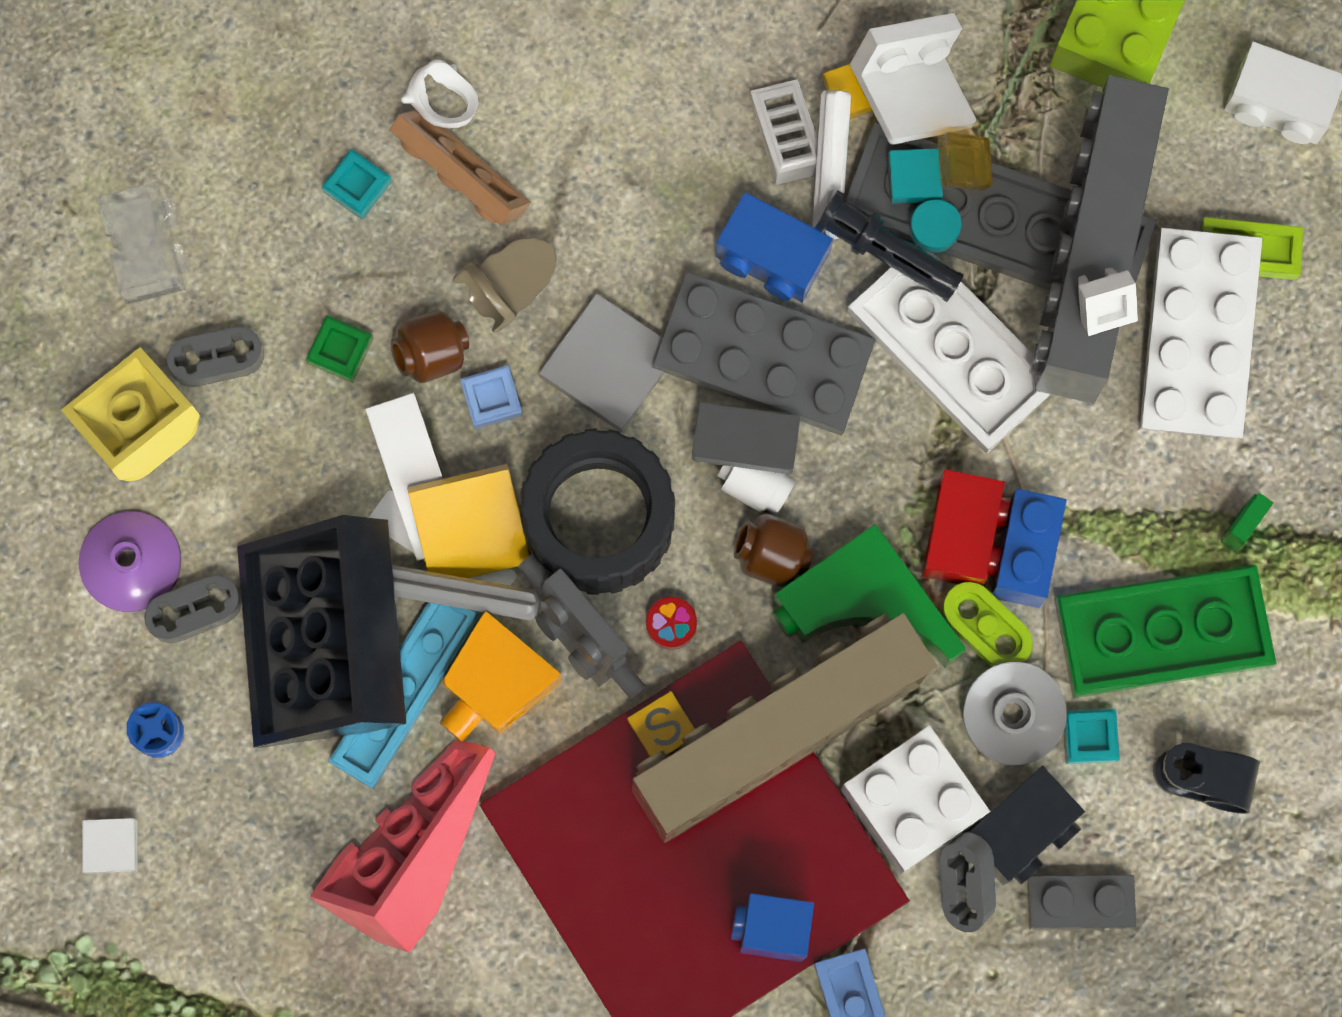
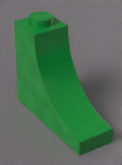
M876 524L774 595L773 603L777 609L771 612L772 616L788 637L796 634L802 644L812 637L832 629L867 625L884 614H887L890 620H893L904 613L927 650L937 658L944 668L960 658L966 650V647Z

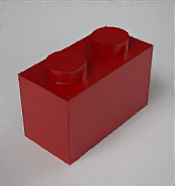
M944 469L939 480L921 577L954 584L973 582L982 586L987 580V575L996 577L1002 547L993 545L996 527L1005 528L1011 502V498L1002 496L1005 481Z

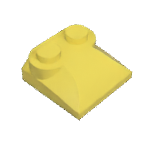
M141 347L61 409L119 480L136 481L145 477L188 443L198 429V419L200 417L193 405Z

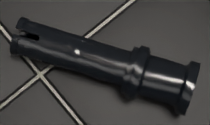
M837 190L814 229L820 233L827 230L850 244L851 252L856 255L859 253L864 255L865 252H868L899 271L902 275L943 298L942 300L948 302L959 286L964 274L953 270L922 249L882 226L884 221L880 219V215L875 212L868 215L844 200V193Z

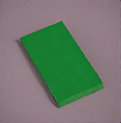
M1257 565L1065 594L1054 598L1073 698L1274 667L1277 664Z

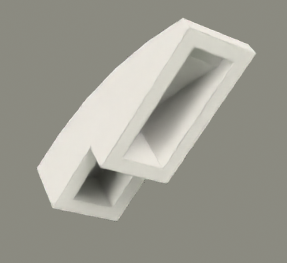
M412 393L365 410L416 560L419 563L425 561L407 487L441 480L443 477L415 394Z

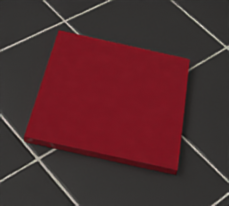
M741 640L479 805L611 1017H732L910 902L814 752L664 844L632 792L633 778L637 777L635 773L638 771L636 767L648 759L649 755L628 723L627 718L671 691L695 729L709 723L713 730L725 723L724 719L728 716L726 712L737 703L752 695L757 702L769 696L768 692L772 687ZM750 893L814 903L807 957L802 962L739 953L741 941L731 939L737 904L746 906Z

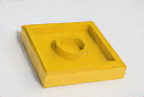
M507 464L407 487L427 571L471 578L517 567L523 560L529 557Z

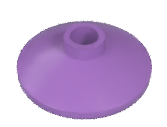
M137 511L120 512L101 520L85 537L79 554V572L87 591L105 607L121 612L145 610L153 599L173 589L181 569L180 547L172 531L156 517ZM124 550H133L135 552V561L130 566H120L118 563L120 553Z

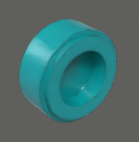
M935 199L922 203L914 211L910 223V234L913 241L918 247L927 252L939 253L948 250L956 243L962 227L960 214L953 205L943 200Z

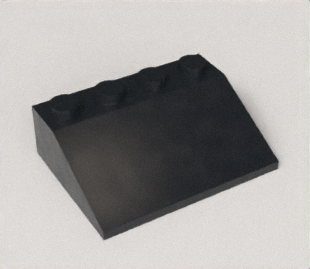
M340 515L237 546L253 748L369 733L406 724L388 520Z

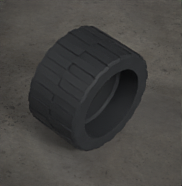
M594 428L585 429L584 432L576 434L572 432L563 436L561 440L553 445H548L542 451L541 456L536 461L534 460L529 467L526 481L523 482L520 492L522 500L521 505H519L521 523L531 555L535 554V557L551 575L562 569L580 591L587 592L590 595L608 592L613 594L644 581V577L650 572H654L661 564V558L670 547L672 531H674L675 495L671 489V478L667 469L662 467L659 457L652 450L650 451L643 446L641 441L633 436L630 438L621 434L620 431L611 429L609 431H601ZM606 469L623 474L639 487L644 497L647 510L644 528L633 545L615 555L587 557L574 553L559 541L550 523V504L555 491L568 478L586 470Z

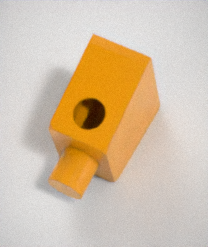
M486 611L478 621L442 682L444 688L458 701L439 723L462 743L481 720L500 735L561 684V673Z

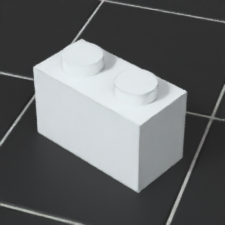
M1253 41L1242 60L1224 111L1235 114V118L1245 125L1253 127L1264 125L1281 131L1282 136L1289 141L1299 144L1311 142L1317 145L1329 127L1341 94L1342 74Z

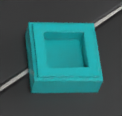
M350 149L321 188L323 193L363 220L392 183V179L387 173L353 149Z
M939 149L889 151L891 204L923 203L935 199L942 200Z
M1116 709L1067 711L1064 728L1066 764L1111 763L1120 760Z

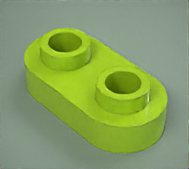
M964 582L956 585L948 592L943 601L942 616L955 634L984 662L993 667L1005 662L1024 663L1028 659L1033 647V640L1029 629L985 587L973 582ZM964 602L971 603L976 608V616L972 619L963 618L959 614L958 606ZM1002 637L1011 640L1014 647L1013 652L1007 655L1000 653L996 648V640Z

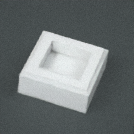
M135 818L82 820V872L85 874L138 872V820Z

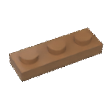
M417 110L399 114L389 129L401 140V146L407 153L415 158L426 161L438 172L437 176L443 184L453 190L462 192L475 204L474 208L477 213L486 220L503 225L520 218L531 204L530 200L446 128L432 125Z

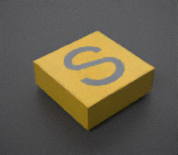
M671 691L627 718L628 723L649 757L660 751H664L666 756H669L680 749V745L683 744L681 739L695 730Z

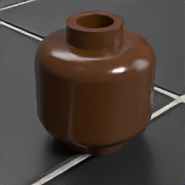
M434 310L402 322L397 328L396 337L391 339L390 345L393 359L400 373L405 377L410 375L413 380L419 383H427L461 369L464 361V351L469 349V338L460 321L453 322L446 313Z
M761 514L753 522L747 520L743 524L735 543L734 558L739 560L740 569L746 576L778 587H785L797 575L801 576L809 570L813 558V548L807 546V533L801 525L770 514Z

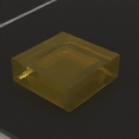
M946 132L938 137L941 185L982 191L993 186L989 138Z

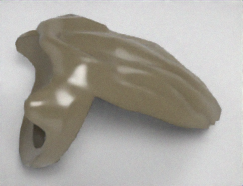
M535 237L515 240L500 252L490 255L481 266H478L475 262L465 265L453 277V282L456 284L465 283L469 286L470 302L481 316L495 320L492 331L494 333L498 332L512 323L516 315L522 309L529 306L533 299L550 282L557 261L554 244L538 240Z

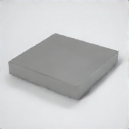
M596 293L539 372V378L622 433L664 375L663 371L652 368L663 337Z

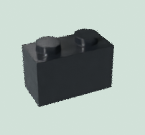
M1042 765L968 833H974L982 837L992 849L995 878L1003 886L1013 878L1021 885L1044 864L1037 857L1051 843L1058 850L1061 849L1081 830L1075 821L1085 811Z

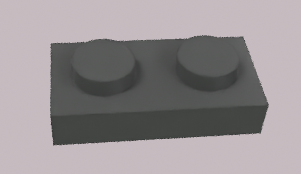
M1134 875L1031 876L1028 878L1029 930L1136 928Z

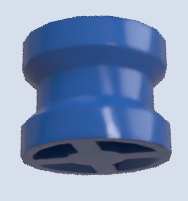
M149 702L138 706L130 714L127 721V736L130 743L144 755L152 758H165L173 754L181 746L184 739V726L180 717L169 707L158 702ZM160 737V738L157 739V740H152L151 743L149 744V742H150L151 739H156V738Z

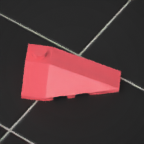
M456 739L413 781L411 787L413 794L393 812L386 808L375 819L380 826L359 847L351 842L337 856L310 897L317 904L376 942L410 953L416 943L423 937L428 925L440 908L496 753L490 747L466 741L462 743Z

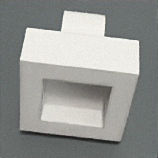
M1111 267L1106 268L1104 278L1088 282L1085 275L1079 277L1078 289L1081 323L1088 336L1138 321L1136 283L1128 270L1117 273Z

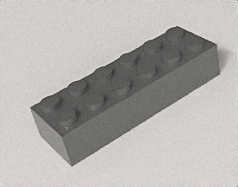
M1109 75L1102 92L1093 90L1089 108L1087 107L1081 126L1080 137H1083L1079 154H1076L1070 177V184L1075 185L1072 187L1069 201H1066L1060 224V231L1068 232V234H1062L1059 248L1055 250L1050 270V278L1058 279V282L1052 281L1049 295L1045 297L1039 325L1048 327V330L1041 331L1039 342L1034 347L1029 373L1038 375L1034 391L1094 404L1109 379L1119 327L1090 336L1087 335L1081 323L1078 279L1083 275L1087 277L1088 282L1104 278L1105 269L1110 267L1117 273L1127 270L1131 273L1169 88Z

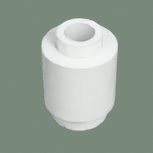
M725 465L722 466L717 475L725 480L721 488L723 492L762 514L767 510L777 515L796 480L786 474Z

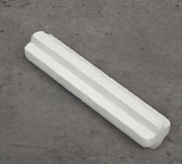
M826 90L821 94L813 228H815L836 191L845 192L851 95L849 92L842 90ZM824 230L822 232L832 237L833 239H839L837 236L833 235L827 230Z

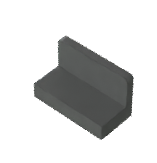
M699 402L692 459L697 462L791 474L794 468L801 416Z

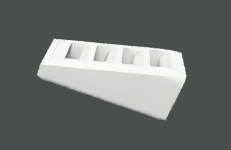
M798 79L750 91V97L775 185L815 176L818 138ZM788 95L791 96L792 104L766 109L764 101ZM796 114V121L776 126L771 124L770 119ZM801 131L802 137L777 142L776 136ZM803 147L806 149L807 154L783 159L781 154Z

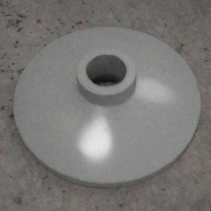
M1005 662L987 669L972 683L964 700L963 722L969 739L984 756L1006 765H1025L1043 758L1057 745L1066 725V703L1058 684L1045 671L1028 663ZM1010 703L1017 704L1021 710L1019 720L1014 723L1007 722L1003 717V710Z

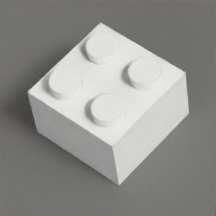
M930 725L846 782L840 790L899 876L991 812Z

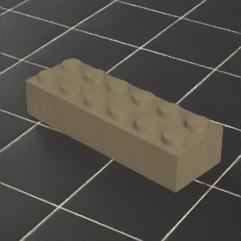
M903 613L893 620H890L887 614L876 618L860 630L862 634L856 638L857 642L851 646L846 647L843 641L832 645L816 656L817 661L812 665L813 669L802 675L799 669L796 668L786 673L771 684L773 688L768 692L769 696L757 702L752 695L742 700L726 712L728 716L724 719L725 723L712 730L709 723H706L681 739L683 744L680 745L681 750L667 758L664 751H660L640 763L636 767L638 771L635 773L637 777L633 778L632 792L663 843L665 844L925 684L938 666L905 614Z

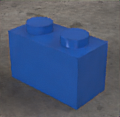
M744 192L716 242L715 257L721 260L720 265L731 274L741 278H746L748 274L764 282L765 290L773 296L784 301H790L791 298H794L803 303L831 252L833 238L822 232L820 233L813 227Z
M1016 488L1011 496L1006 526L1003 528L1000 543L1002 550L996 577L993 578L991 593L998 600L1040 608L1047 600L1067 499Z
M750 893L746 906L737 904L735 908L731 939L741 941L739 953L802 962L808 953L814 903Z

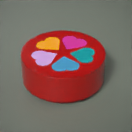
M662 598L655 602L647 613V634L651 641L662 649L677 650L683 648L691 642L696 633L697 617L695 611L688 602L681 598Z

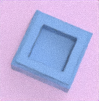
M509 365L460 379L474 430L523 416Z

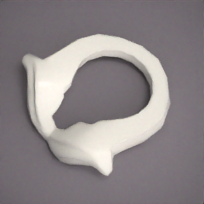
M434 59L418 69L411 77L406 93L401 98L403 104H411L426 121L434 126L443 128H459L467 125L475 116L479 105L477 92L471 84L456 72V64L449 65L440 59ZM428 74L437 83H441L463 98L467 109L462 116L446 118L432 110L425 92L424 78Z

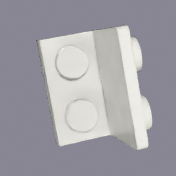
M955 13L871 28L868 30L850 63L888 142L891 144L970 129L976 122V117L945 59L962 30Z

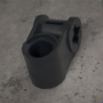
M1181 743L1157 758L1153 776L1156 784L1170 795L1202 802L1207 806L1222 811L1248 814L1251 808L1260 761L1239 753L1218 751L1193 743ZM1180 759L1184 760L1183 768L1191 771V775L1184 779H1180V770L1173 767V763Z

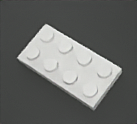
M1161 228L1159 230L1139 429L1231 439L1243 438L1262 238Z
M923 250L927 254L942 262L934 253ZM891 267L848 306L847 312L872 338L876 339L875 341L988 454L1051 395L1034 391L1038 375L1029 373L1033 354L962 282H960L949 301L945 302L942 300L943 298Z

